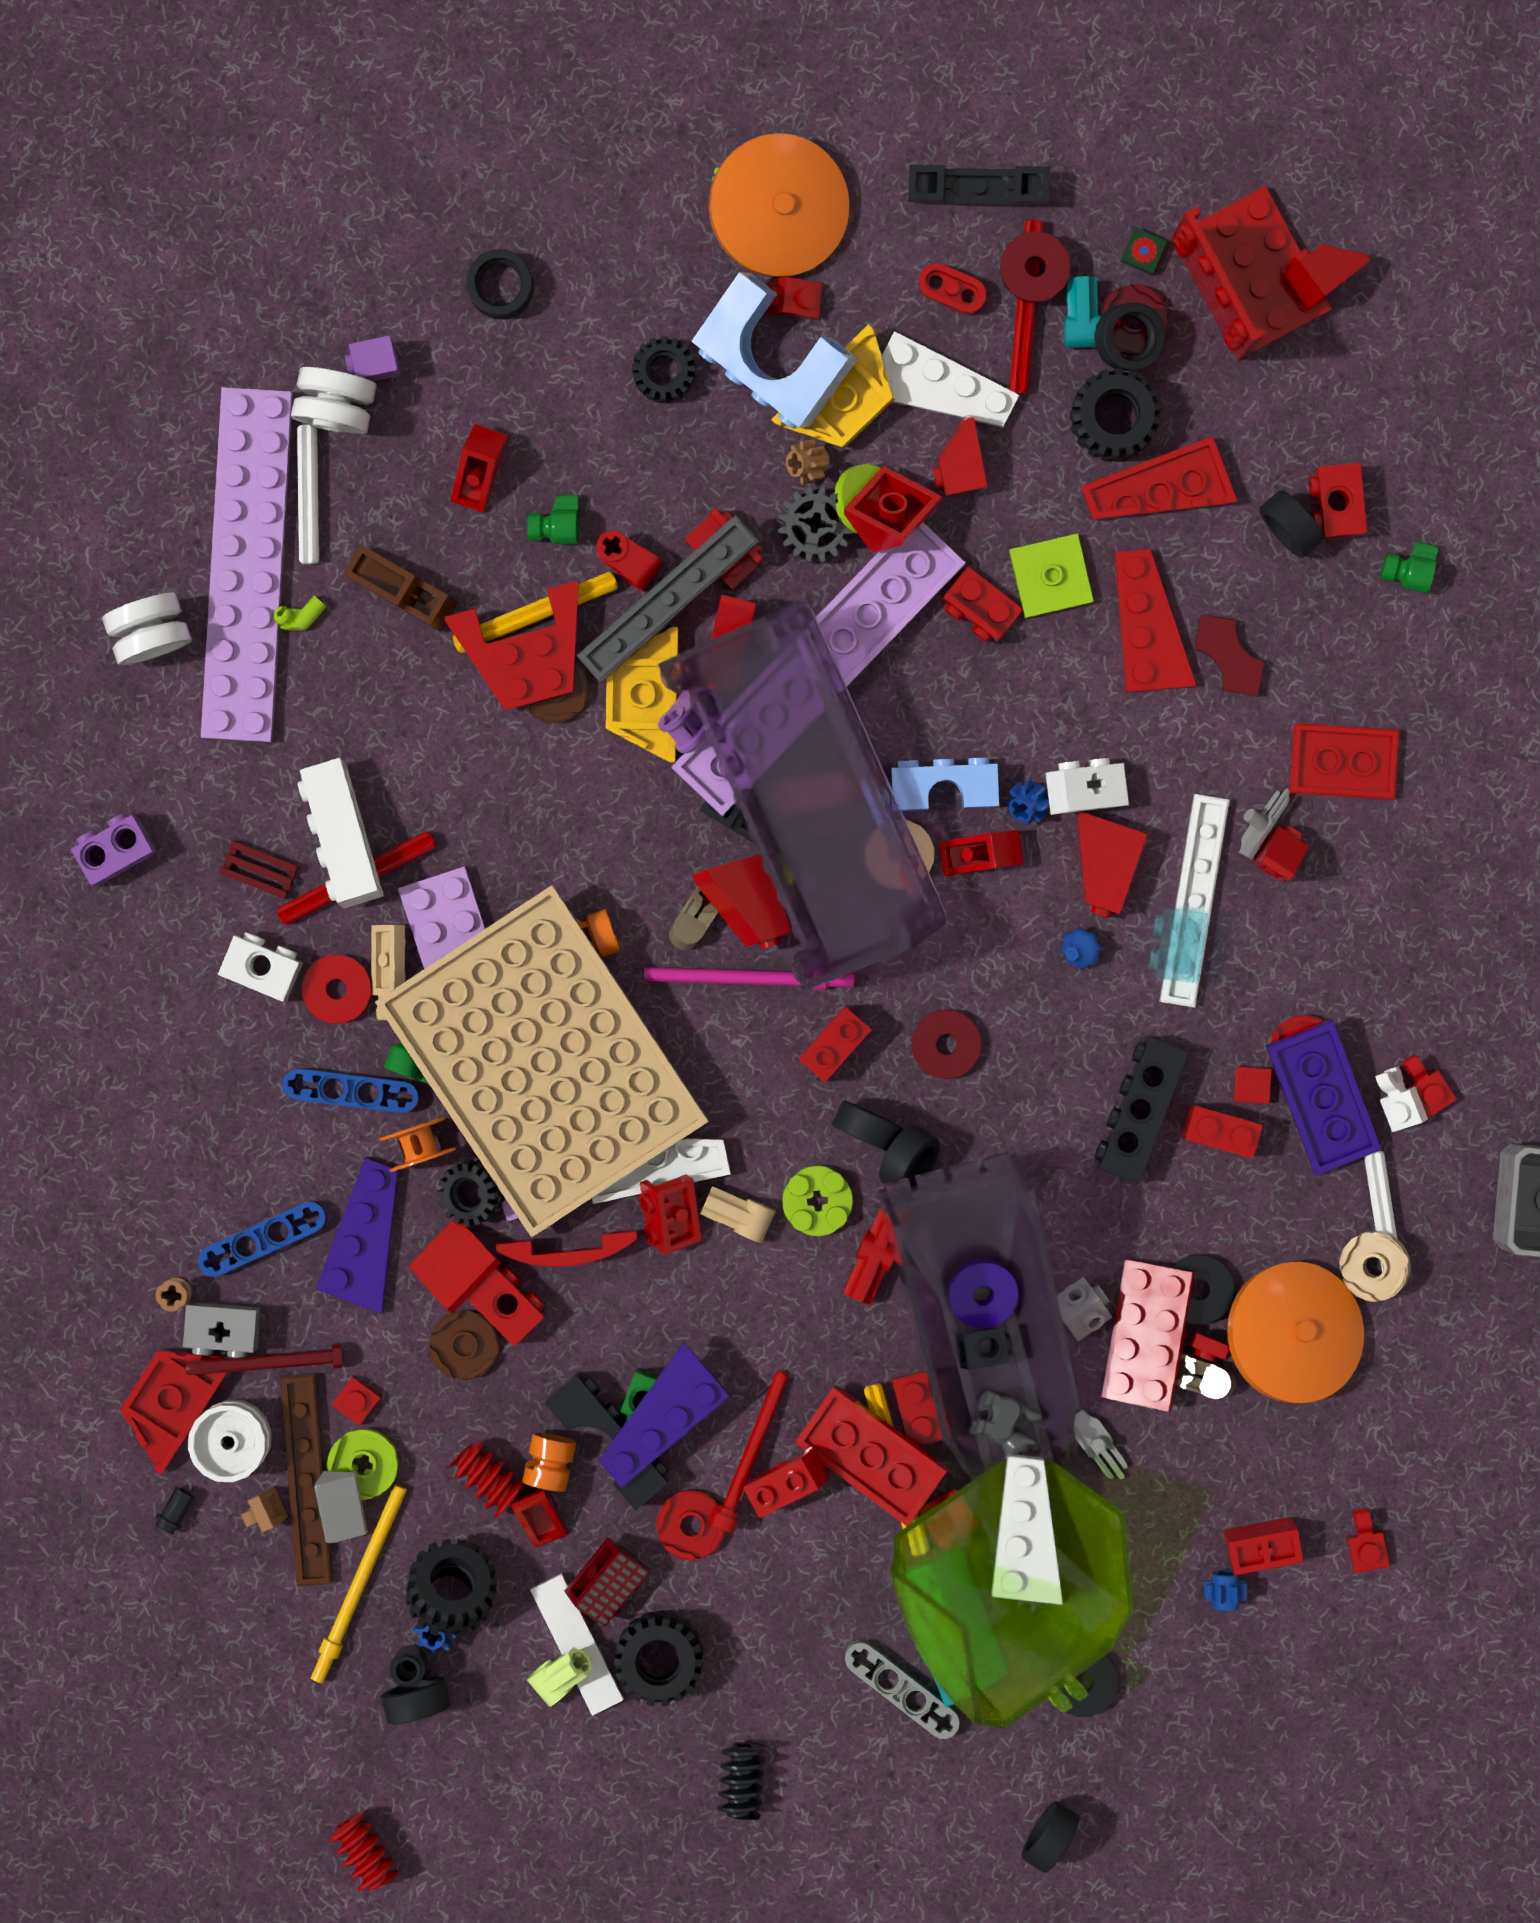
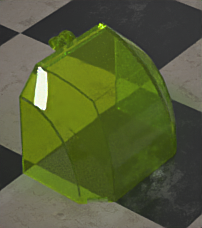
M1044 1460L1063 1605L1049 1603L1050 1607L1047 1608L1041 1604L1036 1606L1035 1612H1032L1030 1604L1027 1602L1018 1605L1016 1599L992 1597L991 1592L1007 1461H1000L894 1535L893 1565H891L890 1574L897 1602L908 1631L937 1683L953 1703L976 1725L1006 1729L1047 1698L1050 1699L1055 1708L1061 1712H1066L1073 1706L1068 1697L1059 1690L1063 1686L1073 1698L1079 1701L1083 1700L1088 1696L1087 1691L1075 1677L1111 1652L1134 1609L1124 1513L1052 1460Z

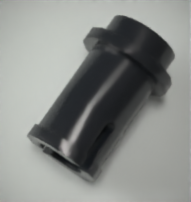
M175 1487L162 1513L156 1514L158 1520L155 1525L170 1534H174L176 1529L180 1530L182 1527L180 1522L191 1502L194 1501V1495L182 1488Z

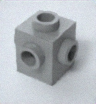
M1084 1277L1076 1283L1069 1285L1062 1293L1049 1301L1078 1342L1112 1318L1105 1307L1110 1302L1098 1284L1092 1288Z

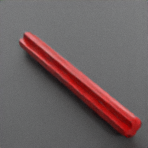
M1026 220L1024 234L1028 232H1043V221ZM1035 258L1028 260L1025 264L1026 272L1033 277H1038L1041 260ZM1019 299L1017 300L1009 390L1016 394H1027L1029 390L1037 303H1025Z
M425 831L373 858L378 877L435 849L437 844L433 835L429 831ZM326 883L277 908L276 912L280 921L284 925H288L332 902L326 888Z

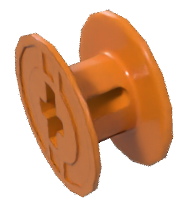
M446 1116L379 1138V1141H384L397 1137L405 1163L390 1168L389 1172L457 1150L456 1147H451L438 1151L430 1127L435 1123L445 1120Z

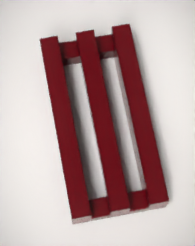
M232 841L230 850L224 859V865L219 873L286 899L299 866ZM241 851L289 870L287 877L235 857L236 853ZM232 863L284 883L282 890L230 870Z

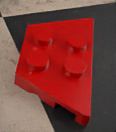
M159 1349L120 1408L125 1420L135 1431V1437L141 1447L145 1448L154 1463V1469L160 1475L164 1473L190 1433L195 1420L200 1417L228 1374L227 1372L190 1376L186 1374L185 1364L189 1361L233 1357L197 1355L191 1352Z

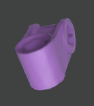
M713 688L686 689L680 694L672 707L661 717L658 727L662 732H668L676 742L675 747L680 753H686L701 742L704 734L721 715L724 706L723 697L719 691Z

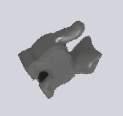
M989 1390L980 1395L976 1410H988L987 1420L980 1417L978 1419L973 1418L968 1433L975 1436L982 1435L992 1443L1000 1445L1004 1451L1005 1458H1007L1008 1454L1026 1455L1030 1447L1036 1445V1441L1022 1432H1014V1428L1020 1416L1029 1422L1037 1423L1041 1421L1042 1413L1033 1411L1017 1399L1001 1397L998 1393Z

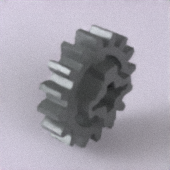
M808 486L806 488V496L804 497L798 492H794L795 503L791 504L786 501L783 503V507L788 511V514L778 515V520L786 523V526L778 529V535L788 536L783 543L784 548L793 545L795 547L793 557L797 558L801 553L806 554V563H810L813 556H818L820 563H824L825 554L830 553L834 558L838 557L836 547L847 548L848 546L843 536L853 534L843 524L837 513L835 503H837L838 493L835 494L834 492L830 497L825 496L826 491L823 486H821L818 494H813L811 487ZM814 502L813 508L806 513L795 514L801 506ZM826 505L835 511L839 522L830 520L825 512ZM814 516L820 517V523L826 525L825 528H819L817 533H812L811 526L805 524L806 521L812 522ZM792 527L802 531L806 537L805 545L797 540ZM827 535L836 536L828 545L817 548L818 542Z

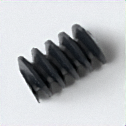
M736 1742L732 1744V1747L722 1749L721 1754L731 1757V1761L721 1763L720 1768L730 1771V1775L720 1777L719 1782L729 1785V1789L719 1791L718 1796L728 1799V1803L718 1805L717 1810L727 1813L728 1817L740 1820H758L761 1818V1814L755 1810L761 1808L762 1800L756 1796L763 1792V1786L757 1782L764 1778V1772L758 1768L765 1764V1758L759 1754L766 1751V1746L755 1742Z

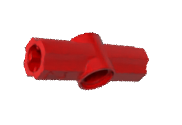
M885 1196L881 1205L897 1200ZM881 1206L871 1229H868L856 1254V1264L850 1273L843 1294L868 1305L872 1304L885 1271H889L900 1246L898 1242L899 1237L883 1215ZM912 1207L894 1211L904 1227L907 1225Z

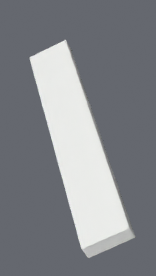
M1198 794L1193 796L1159 1002L1195 1007L1230 801L1228 799Z

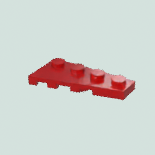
M1213 436L1080 487L1092 520L1218 506L1238 502Z
M1151 549L1115 552L1125 692L1196 687Z

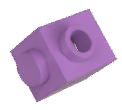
M390 335L348 344L350 354L345 355L348 374L365 378L372 382L401 376L394 341Z

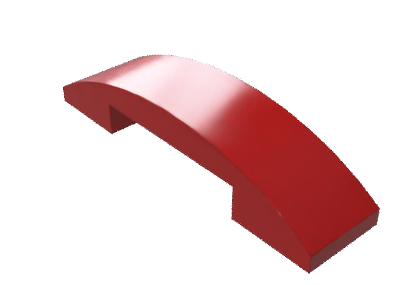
M638 1229L603 1232L601 1234L602 1247L534 1253L533 1239L498 1242L496 1244V1251L511 1259L532 1265L551 1267L581 1265L606 1258L627 1247L638 1238Z

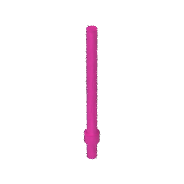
M644 967V981L812 986V990H826V987H854V973H826V969H812V972Z

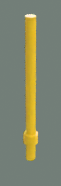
M394 1484L328 1637H324L319 1648L321 1655L311 1675V1679L318 1683H324L333 1660L338 1659L343 1648V1644H341L342 1639L407 1492V1489Z

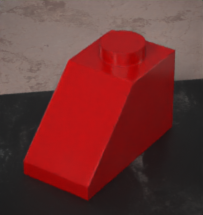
M1322 244L1312 252H1310L1308 247L1290 259L1294 266L1282 275L1305 306L1309 308L1371 260L1366 254Z
M972 415L963 416L936 458L938 467L932 468L936 489L942 488L945 495L988 487L974 417Z
M474 424L462 448L451 502L482 513L484 512L503 459L508 435Z
M1288 825L1284 829L1276 827L1252 863L1280 882L1290 881L1309 846L1302 842L1304 836Z
M1018 830L939 841L944 876L1023 864Z

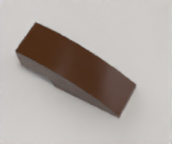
M361 544L343 573L344 576L439 632L442 631L446 624L444 617L451 615L458 604L449 595Z

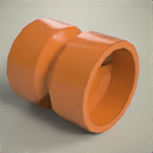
M606 909L587 915L585 922L576 919L586 936H591V943L602 958L621 951L616 935L614 936L611 927L612 923Z
M533 1432L529 1453L533 1458L526 1462L522 1482L540 1489L558 1492L566 1491L570 1476V1470L566 1465L573 1462L577 1442L563 1436Z

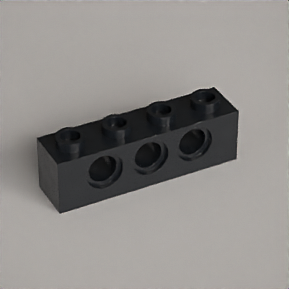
M1147 1036L1144 1043L1137 1042L1131 1061L1136 1062L1132 1075L1125 1074L1119 1089V1094L1124 1095L1119 1108H1112L1106 1124L1107 1127L1111 1128L1107 1141L1100 1140L1094 1155V1159L1099 1161L1098 1169L1137 1184L1140 1183L1189 1052ZM1149 1066H1156L1161 1073L1160 1081L1153 1086H1148L1143 1081V1072ZM1144 1099L1148 1104V1112L1143 1118L1136 1119L1131 1115L1130 1106L1135 1100ZM1124 1132H1132L1136 1138V1144L1130 1151H1122L1118 1147V1138Z

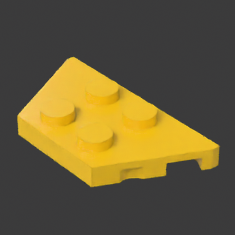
M869 324L845 347L858 360L811 426L791 428L779 419L778 415L780 412L771 419L776 425L844 449L895 400L875 330Z
M671 627L667 631L654 636L614 671L606 681V729L670 763H676V742L668 732L660 730L658 722L677 700L678 627Z

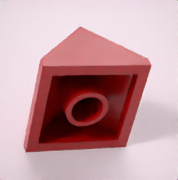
M883 466L844 508V515L873 553L902 546L942 502V496Z

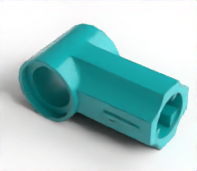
M1089 276L1068 278L1066 282L1067 317L1064 319L1065 348L1096 347L1094 334L1096 324L1101 316H1098L1097 278Z

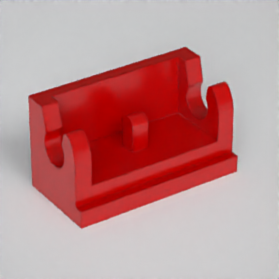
M1292 1517L1223 1530L1224 1540L1229 1552L1227 1554L1234 1576L1304 1562L1298 1528Z

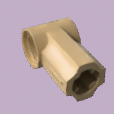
M712 1186L700 1214L734 1228V1232L748 1239L762 1243L776 1211L754 1200H744Z

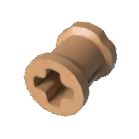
M179 1277L165 1281L156 1291L157 1303L160 1304L163 1310L169 1312L177 1311L186 1306L192 1298L190 1284L185 1279ZM176 1286V1292L181 1293L182 1298L173 1303L172 1297L167 1295L166 1291Z

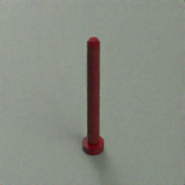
M332 1344V1350L189 1361L185 1364L186 1374L191 1376L333 1364V1369L342 1368L341 1344Z

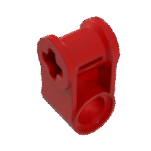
M618 531L604 532L597 541L596 553L598 558L617 572L625 581L642 592L646 590L664 564L652 552L637 545ZM614 540L618 541V549L621 553L618 555L613 552L610 556L606 555L604 543L611 544Z

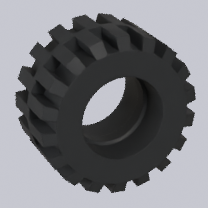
M1115 368L1114 371L1109 372L1108 369L1102 370L1098 375H1092L1087 379L1086 383L1081 386L1076 394L1070 412V420H1072L1071 430L1073 435L1076 434L1079 446L1081 448L1084 446L1088 449L1087 453L1092 457L1097 455L1101 457V460L1107 462L1109 459H1115L1116 462H1119L1127 457L1132 458L1138 455L1141 450H1144L1157 433L1156 431L1161 421V417H1159L1161 403L1157 402L1156 397L1158 394L1155 388L1151 390L1148 386L1149 381L1145 377L1143 379L1136 376L1137 372L1132 370L1129 373L1123 372V368ZM1108 396H1119L1126 399L1133 406L1136 414V421L1132 429L1127 433L1119 435L1103 430L1095 418V408L1100 400Z
M445 1539L442 1541V1546L438 1547L436 1542L430 1544L428 1551L422 1550L417 1555L416 1562L413 1561L406 1587V1605H410L409 1613L412 1618L419 1617L417 1625L422 1629L426 1626L431 1627L430 1634L437 1636L438 1631L445 1632L444 1638H452L453 1632H458L459 1636L462 1637L467 1635L469 1627L475 1631L480 1627L481 1620L486 1621L497 1588L496 1570L494 1565H488L490 1558L486 1553L478 1554V1546L472 1544L468 1548L465 1546L464 1540L458 1539L457 1544H451L450 1539ZM452 1576L464 1581L470 1588L471 1594L457 1601L446 1600L435 1593L431 1584L441 1577Z
M656 1611L654 1615H650L649 1612L642 1614L640 1619L632 1620L628 1628L623 1630L617 1643L614 1666H616L618 1681L621 1680L623 1683L622 1688L626 1693L630 1691L634 1694L633 1699L638 1702L641 1699L646 1700L647 1705L654 1706L655 1702H662V1706L670 1705V1701L676 1700V1702L684 1699V1694L687 1692L691 1693L696 1681H699L703 1666V1646L700 1644V1636L697 1631L692 1630L691 1623L686 1619L684 1621L678 1619V1614L671 1612V1615H665L664 1611ZM654 1640L669 1642L680 1654L678 1668L673 1673L663 1677L648 1674L642 1669L638 1661V1654L643 1645Z

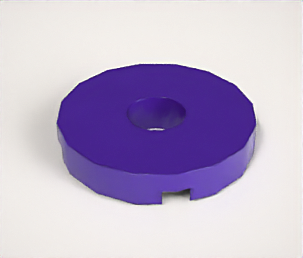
M977 1259L965 1263L960 1267V1271L955 1276L953 1275L949 1282L947 1296L952 1312L962 1323L972 1328L987 1329L1000 1325L1011 1316L1017 1306L1019 1291L1013 1274L1006 1267L1002 1266L1001 1263L991 1259ZM982 1286L990 1287L992 1294L987 1300L979 1301L974 1298L976 1289Z

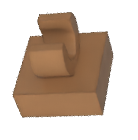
M274 1486L249 1499V1511L240 1514L246 1527L258 1523L262 1532L274 1528L289 1518Z

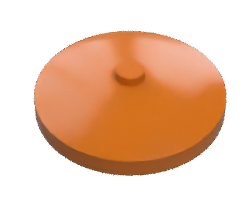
M767 134L740 145L720 165L710 189L709 216L712 229L719 244L737 264L762 276L791 277L815 268L825 261L836 249L848 223L849 195L846 182L839 167L821 147L796 135Z
M1286 1262L1269 1266L1253 1275L1241 1287L1230 1309L1227 1333L1234 1363L1244 1379L1254 1389L1268 1398L1291 1404L1322 1400L1343 1387L1359 1364L1364 1346V1325L1360 1308L1347 1286L1333 1273L1320 1266L1306 1262Z

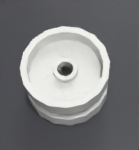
M315 367L300 368L297 386L304 393L315 397L301 396L294 399L291 412L292 419L324 430L367 434L370 415L364 409L353 405L364 406L373 403L376 383L355 375Z
M164 593L143 598L114 609L102 617L107 635L124 637L118 640L112 648L118 665L124 666L147 661L180 649L192 641L186 623L180 621L169 622L175 619L182 611L175 593Z
M228 1399L214 1404L195 1420L189 1433L188 1451L193 1464L204 1476L217 1482H235L249 1476L265 1461L271 1448L272 1431L267 1417L258 1407L244 1400ZM225 1436L232 1437L235 1444L231 1447L225 1443L228 1438Z

